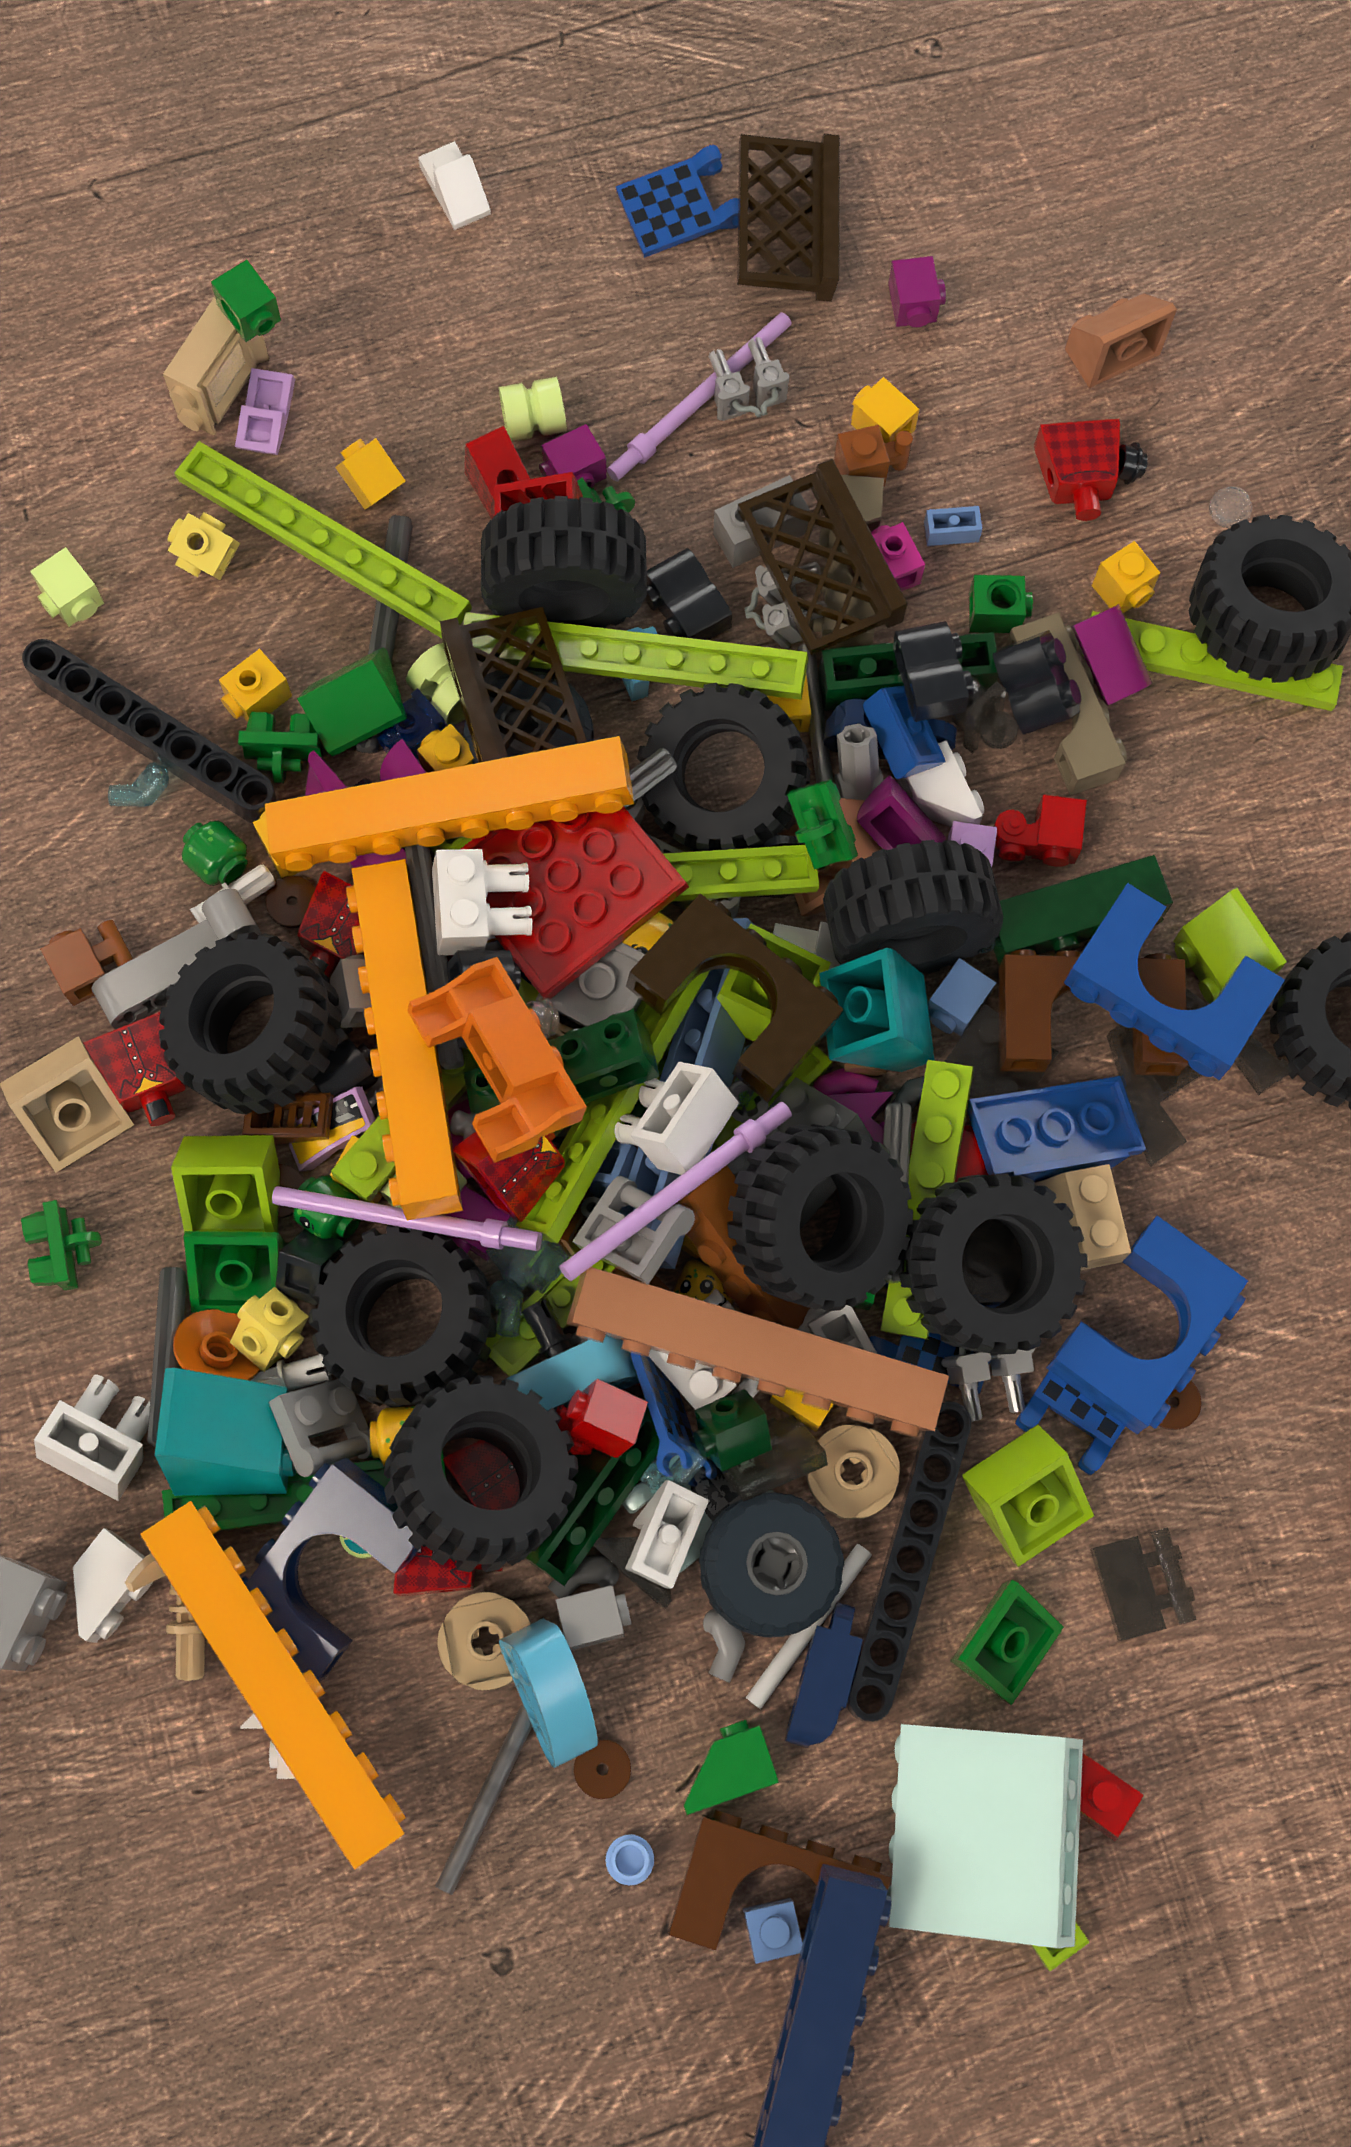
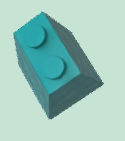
M884 948L819 973L821 986L831 991L837 998L838 1005L844 1009L837 1023L826 1035L829 1060L896 1072H904L927 1064V1059L935 1061L924 975L894 949Z
M165 1368L155 1457L174 1496L287 1494L288 1476H295L296 1469L269 1405V1401L289 1393L287 1387L179 1368Z

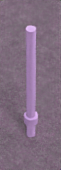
M780 312L751 339L754 338L755 341L756 337L761 338L766 348L791 326V320L785 313ZM748 342L727 360L731 373L740 372L753 360ZM712 373L646 434L639 433L627 444L628 450L607 468V473L614 481L618 482L638 463L644 464L657 452L656 447L715 394L716 373Z
M779 1102L755 1121L748 1119L736 1128L731 1139L562 1263L559 1267L563 1275L569 1281L574 1280L745 1151L752 1153L756 1147L764 1144L766 1135L792 1117L788 1106L783 1102Z
M276 1186L272 1194V1202L275 1205L481 1241L483 1247L501 1250L504 1246L539 1251L542 1243V1233L508 1227L507 1222L487 1218L484 1222L436 1215L407 1221L402 1208L280 1186Z

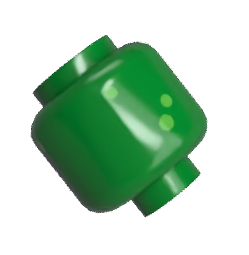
M210 821L204 825L200 822L196 823L188 829L183 837V842L185 843L182 850L183 863L210 886L223 884L224 882L227 885L233 883L241 876L248 865V860L246 859L247 845L221 821Z
M330 1175L320 1176L317 1179L311 1177L297 1189L360 1201V1198L354 1192L334 1181ZM294 1208V1220L297 1224L320 1238L333 1237L339 1239L343 1237L347 1239L357 1230L361 1222L359 1219Z

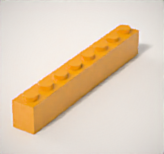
M620 736L266 803L265 810L270 855L283 870L287 869L297 872L308 870L313 864L328 861L348 863L355 860L357 856L370 853L390 855L397 853L402 847L418 844L424 847H433L442 844L445 839L455 837L480 838L486 836L489 831L503 828L523 830L540 821L552 819L557 822H566L575 819L578 814L588 812L614 813L621 810L625 805L634 804L627 753Z
M402 859L352 868L354 885L347 886L346 891L351 913L358 912L360 925L353 926L352 933L356 952H364L366 966L358 967V975L362 993H370L372 1007L364 1008V1016L368 1035L376 1034L378 1049L370 1050V1058L374 1076H382L384 1091L376 1092L380 1119H388L390 1134L382 1135L387 1163H395L396 1177L389 1178L388 1180L392 1204L394 1207L401 1205L407 1221L463 1211L455 1156L452 1151L453 1144L449 1130L450 1124L437 1046L427 1047L407 1012L409 1001L428 994L406 860Z
M190 1501L140 1534L141 1538L344 1856L355 1870L405 1834L399 1823L405 1820L406 1817L391 1794H388L383 1799L372 1783L379 1775L365 1753L362 1752L356 1757L345 1741L352 1736V1733L338 1711L336 1710L330 1715L326 1712L319 1701V1698L326 1693L313 1672L309 1669L302 1674L292 1659L299 1651L286 1630L282 1628L275 1632L265 1616L273 1611L261 1591L256 1587L249 1592L239 1575L245 1572L246 1568L234 1549L230 1546L223 1551L213 1534L218 1532L220 1528L205 1505L197 1510Z

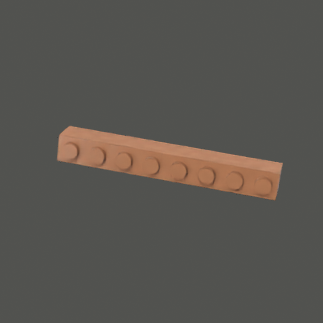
M593 1267L588 1268L580 1275L566 1323L578 1327L576 1336L591 1341L603 1343L605 1336H609L623 1341L622 1350L649 1357L651 1349L669 1354L667 1363L694 1370L696 1363L714 1368L712 1377L739 1384L742 1376L758 1381V1391L779 1397H784L786 1390L803 1395L802 1404L829 1411L830 1404H835L848 1408L846 1414L848 1418L873 1424L875 1417L892 1422L890 1430L912 1437H918L919 1430L935 1431L949 1376L659 1287L647 1285L646 1283Z

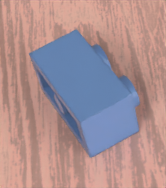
M979 506L927 510L924 519L927 546L979 542L982 533Z

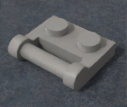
M624 1176L614 1178L572 1242L580 1249H583L626 1217L618 1213L622 1207L630 1205L637 1209L653 1196L638 1189L634 1181ZM680 1204L671 1206L656 1218L662 1221L656 1231L646 1226L600 1260L649 1285L679 1236H683L691 1230L695 1220L694 1212Z
M339 1379L282 1394L269 1401L293 1465L301 1476L308 1477L314 1475L326 1462L333 1464L344 1458L349 1459L357 1456L364 1459L372 1456L370 1428H368L355 1393L343 1385ZM340 1429L345 1430L348 1440L321 1448L311 1446L309 1441L310 1438Z

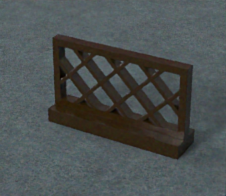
M741 134L739 140L737 285L815 292V300L831 302L839 282L840 135L823 134L821 142ZM749 150L764 151L772 161L760 169L749 158ZM793 154L811 156V165L800 173L787 159ZM778 166L792 179L781 189L767 176ZM757 182L772 195L761 205L748 193V190ZM797 186L810 197V202L801 209L787 196ZM778 201L792 214L782 224H779L767 212ZM757 218L772 231L761 240L748 229V225ZM798 221L810 232V237L801 245L787 232ZM776 238H779L792 250L782 260H779L766 247ZM757 253L772 267L765 273L747 271L748 261ZM799 257L810 268V277L795 276L786 266Z
M833 459L817 464L816 472L738 504L737 510L811 655L885 624L888 629L903 622L908 603ZM810 488L817 500L813 513L790 505L795 494ZM767 507L781 513L775 529L758 524L752 512ZM820 510H822L825 517L819 515ZM786 515L810 522L803 539L780 531ZM815 525L833 531L836 540L832 549L809 541ZM764 536L771 538L769 544H767ZM776 540L799 548L793 565L775 559L772 550ZM839 545H840V547L842 548V550H843L844 553H841V552L837 551L838 548H839ZM804 551L828 558L822 575L799 568ZM833 561L851 566L855 574L851 586L827 578ZM783 573L789 574L787 581ZM794 577L818 585L812 602L793 595L790 587ZM858 581L862 589L856 588ZM823 587L847 595L841 612L817 604ZM852 597L869 602L875 615L863 620L847 615L846 612ZM801 609L808 611L806 617ZM813 613L837 621L833 632L816 639L809 626ZM842 623L848 625L840 629Z
M543 607L459 626L457 618L440 621L443 649L478 763L507 758L506 751L514 739L533 747L531 753L557 748L548 743L557 728L574 736L576 744L587 742ZM536 623L540 631L532 644L514 636L519 627ZM489 635L499 641L491 653L488 654L473 647L471 639ZM543 643H544V646H545V649H546V650H544V649L541 648V646L543 645ZM507 644L526 653L517 667L498 658ZM534 657L551 665V669L544 679L525 671ZM478 661L483 663L481 667L479 666ZM492 667L510 675L501 690L484 682L485 676ZM554 679L556 680L557 686L552 684ZM518 680L538 688L529 702L509 694ZM545 693L563 701V705L556 715L536 707ZM489 696L494 698L492 703L490 701ZM503 703L522 711L512 726L495 717L496 712ZM566 715L568 717L569 722L564 720ZM530 716L549 724L540 739L521 730ZM501 733L506 735L503 740L501 737Z

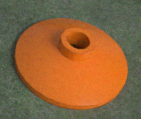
M217 1309L203 1310L191 1314L178 1326L173 1339V1351L182 1369L251 1381L260 1372V1369L230 1343L240 1322L237 1314L225 1313Z

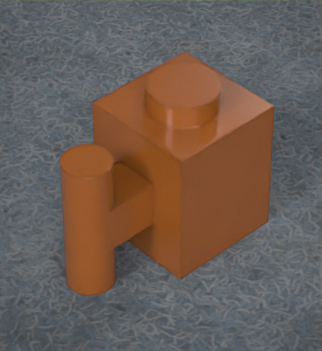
M879 425L839 433L837 435L834 455L835 464L841 475L884 478L885 486L890 465L897 471L906 469L913 436L908 431H900L896 435L895 441L884 443Z
M113 920L104 921L97 927L104 941L92 946L82 929L79 928L74 932L68 930L55 935L50 939L48 945L40 948L61 991L72 1006L95 996L92 992V985L98 978L106 974L104 966L115 961L117 967L133 959Z

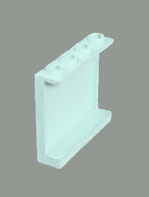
M901 1724V1733L895 1743V1758L897 1763H899L898 1784L894 1787L892 1793V1808L896 1813L895 1834L889 1843V1858L893 1864L892 1885L888 1888L887 1895L891 1896L892 1899L889 1927L1051 1948L1075 1947L1083 1739Z

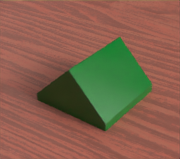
M384 647L309 685L297 698L316 733H318L324 747L332 757L407 719L388 651Z
M185 1231L183 1237L191 1313L210 1309H217L225 1313H238L252 1296L256 1295L260 1299L275 1287L279 1251L287 1245L278 1232Z
M1010 1580L1002 1583L950 1662L1006 1703L1012 1705L1064 1626L1018 1582Z

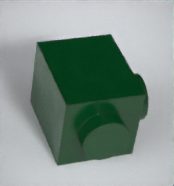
M745 1389L719 1398L695 1410L698 1430L693 1432L695 1444L700 1454L704 1458L710 1456L722 1472L772 1450L766 1413Z

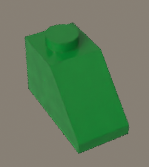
M746 1719L720 1728L722 1738L712 1742L683 1803L686 1815L779 1783L760 1725L749 1728Z

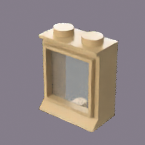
M215 297L163 373L179 421L191 430L199 431V429H202L213 436L216 433L214 424H219L249 379L251 368H256L257 364L270 360L263 335L255 336L245 342L217 306Z

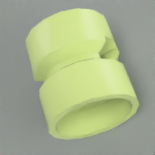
M557 377L535 380L530 389H527L522 383L499 387L505 429L512 442L531 439L536 430H539L543 436L567 431L564 405Z
M443 643L436 644L425 651L414 662L407 673L406 683L422 700H431V709L447 725H456L465 720L443 649Z

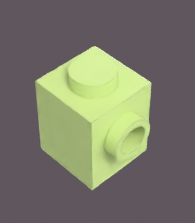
M66 547L30 571L42 592L37 597L52 618L59 614L69 627L77 621H84L90 618L97 611V608L104 604L96 585Z

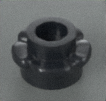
M1133 442L1131 445L1121 444L1119 446L1118 478L1124 479L1125 484H1130L1144 475L1148 464V456L1137 442Z

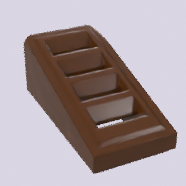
M331 1093L295 1094L296 1100L284 1107L274 1104V1110L271 1111L274 1112L273 1128H268L270 1112L257 1114L252 1110V1113L244 1116L242 1135H273L275 1145L329 1139L334 1095ZM319 1106L317 1127H311L313 1107ZM304 1108L302 1128H296L298 1111ZM284 1110H289L287 1128H282Z

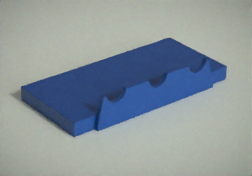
M1120 1076L987 1096L968 1101L967 1113L988 1175L1008 1174L1009 1176H1023L1037 1182L1065 1172L1110 1164L1112 1169L1129 1156L1139 1155L1146 1150Z

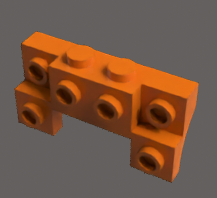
M498 957L474 964L441 988L409 1001L407 1012L427 1047L430 1048L462 1036L501 1104L476 1114L472 1123L494 1163L536 1147L539 1138L581 1122L587 1106L566 1073L560 1052L555 1046H550L541 1031L540 1020L536 1012L531 1008L528 1009Z

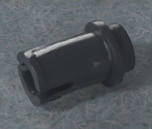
M548 1298L532 1304L521 1312L541 1346L538 1350L540 1355L545 1354L546 1358L549 1359L573 1348L570 1343L572 1336L570 1333L565 1334Z

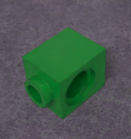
M248 260L243 261L211 281L217 306L245 342L255 336L267 334L274 328L276 323L281 321L275 295Z
M973 576L968 594L970 633H1010L1011 628L1023 625L1025 618H1031L1033 594L1025 590V576ZM993 601H1004L1010 608H999L993 604Z

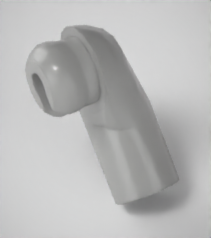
M712 1609L704 1616L703 1628L706 1632L712 1634L718 1647V1652L708 1674L730 1683L745 1648V1640L741 1630L729 1624Z

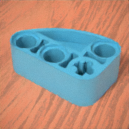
M605 1336L603 1343L588 1340L506 1378L519 1383L518 1391L527 1395L530 1390H533L543 1397L539 1404L546 1411H549L551 1408L556 1410L560 1405L568 1408L574 1393L577 1390L583 1391L596 1379L621 1390L640 1383L630 1356L631 1352L621 1349L622 1340Z
M543 1618L500 1639L499 1645L540 1746L551 1766L556 1768L598 1746L597 1731L590 1702L570 1647L559 1627Z

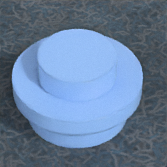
M632 1834L623 1835L614 1840L608 1848L606 1854L607 1870L614 1880L623 1885L639 1884L647 1879L652 1872L654 1866L653 1850L642 1837Z

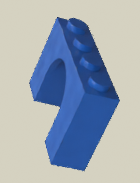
M1127 883L1072 967L1064 984L1070 987L1071 992L1078 999L1086 1003H1096L1109 1011L1112 1019L1118 1024L1127 1028L1134 1027L1149 1036L1150 1042L1160 1050L1175 1052L1189 1061V1066L1197 1073L1206 1077L1213 1076L1220 1080L1233 1065L1285 979L1245 955L1216 1000L1211 1004L1195 1010H1178L1160 1003L1150 995L1140 979L1138 956L1143 943L1163 914L1166 906Z
M1156 1216L1146 1226L1131 1247V1253L1122 1262L1164 1292L1174 1305L1179 1320V1335L1172 1352L1158 1359L1146 1360L1135 1358L1123 1353L1081 1322L1069 1334L1046 1367L1135 1434H1139L1149 1425L1156 1429L1171 1409V1406L1165 1403V1401L1174 1389L1181 1392L1192 1379L1196 1370L1190 1366L1198 1353L1206 1356L1221 1336L1215 1330L1223 1317L1231 1320L1241 1308L1246 1298L1240 1295V1292L1248 1282L1243 1276L1159 1216Z

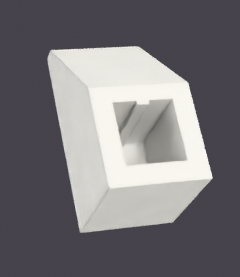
M947 740L938 743L945 758V763L907 778L896 779L901 788L930 820L948 827H952L953 821L980 825L983 817L982 814L985 812L982 799L975 789L970 790L964 778L966 776L964 762L958 752L952 753Z
M105 1528L102 1529L73 1566L79 1636L85 1641L97 1643L100 1638L107 1640L122 1623L124 1617L120 1612L132 1598L135 1601L140 1599L153 1583L151 1582L134 1592H129L125 1581L131 1571L145 1556L115 1532Z

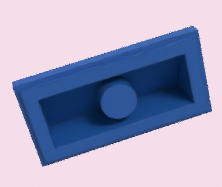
M904 686L881 688L863 703V709L871 726L874 728L877 740L896 779L910 777L946 762L928 721L914 722Z

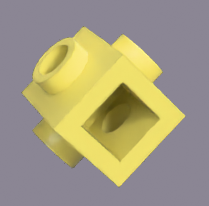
M205 512L202 513L200 519L187 513L184 520L179 518L175 522L168 535V541L171 542L168 551L178 556L175 563L176 566L196 577L199 576L201 571H204L218 580H221L240 543L223 533L226 524ZM204 540L202 548L197 550L198 543Z
M274 1287L260 1299L256 1295L252 1296L237 1313L240 1322L230 1343L261 1371L265 1372L279 1359L290 1357L299 1348L304 1340L300 1333L309 1316L293 1300L288 1299Z

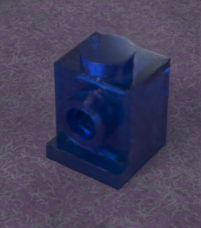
M417 688L411 693L412 697L403 703L407 719L380 732L381 735L377 737L378 742L386 753L403 739L418 760L417 749L420 748L422 740L432 731L437 729L441 731L446 727L444 718ZM413 723H415V725H414L412 728L406 729V728H408L410 725H412Z

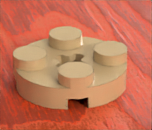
M838 1426L825 1433L812 1449L806 1463L808 1488L815 1501L825 1511L842 1520L868 1518L886 1507L896 1492L900 1473L898 1455L890 1441L878 1431L871 1428L867 1429L863 1426ZM849 1459L854 1465L860 1462L864 1465L865 1470L860 1474L863 1480L861 1484L856 1485L852 1480L845 1482L842 1479L841 1474L845 1471L842 1464L844 1461Z
M475 1593L459 1600L446 1615L438 1633V1652L445 1669L458 1682L477 1690H494L513 1682L499 1643L493 1646L492 1654L484 1656L481 1648L474 1649L473 1639L480 1637L479 1629L483 1627H488L490 1634H498L499 1639H502L530 1625L531 1623L527 1615L514 1601L496 1593Z

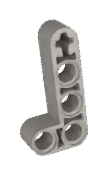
M225 889L209 897L202 905V912L206 917V920L104 974L94 982L92 992L113 1028H121L146 1018L160 1010L161 1007H166L168 999L165 998L170 984L175 986L180 978V975L177 974L184 964H192L197 959L194 954L204 947L212 949L216 946L215 941L227 936L237 940V934L255 932L258 936L262 934L236 889Z

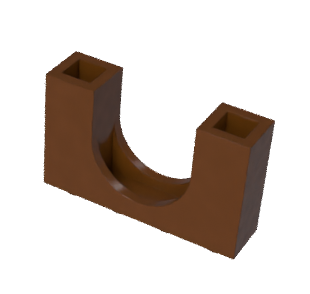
M1016 950L1011 952L1010 955H1004L998 969L1000 1071H1046L1052 1060V1004L1061 995L1071 991L1070 987L1064 984V981L1081 955L1080 952L1062 951L1056 953L1055 956L1037 955V952L1033 950ZM1154 953L1146 955L1144 958H1138L1139 976L1150 995L1168 1007L1187 1010L1185 960L1171 959L1170 955L1164 953ZM1133 1027L1134 1075L1179 1076L1188 1065V1061L1175 1052L1160 1050L1150 1042L1149 1036Z
M715 1809L713 1818L702 1815L668 1933L669 1936L716 1951L735 1889L748 1874L764 1866L786 1865L796 1868L809 1876L816 1887L822 1864L879 1877L887 1891L891 1877L880 1873L882 1863L856 1854H854L852 1863L833 1858L836 1849L834 1847L808 1839L806 1847L802 1848L787 1843L789 1836L787 1832L762 1824L759 1833L740 1828L743 1818Z

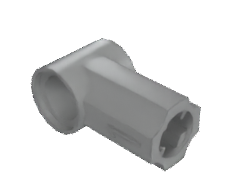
M861 724L845 726L841 733L837 734L840 773L835 774V784L841 798L866 800L870 793L884 780L878 763L877 735L873 727H865Z

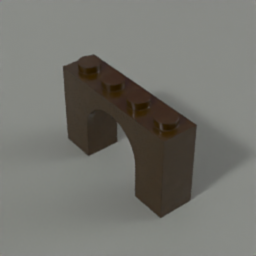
M700 893L632 968L626 987L658 1014L662 1015L683 990L702 973L714 969H733L753 978L763 988L768 997L771 1019L765 1030L738 1059L732 1074L768 1103L833 1028L844 1009L838 1005L839 1002L831 991L823 986L816 987L802 976L803 972L795 962L787 957L780 958L767 947L765 939L758 932L750 928L744 929L732 919L731 913L722 903L714 899L709 901Z

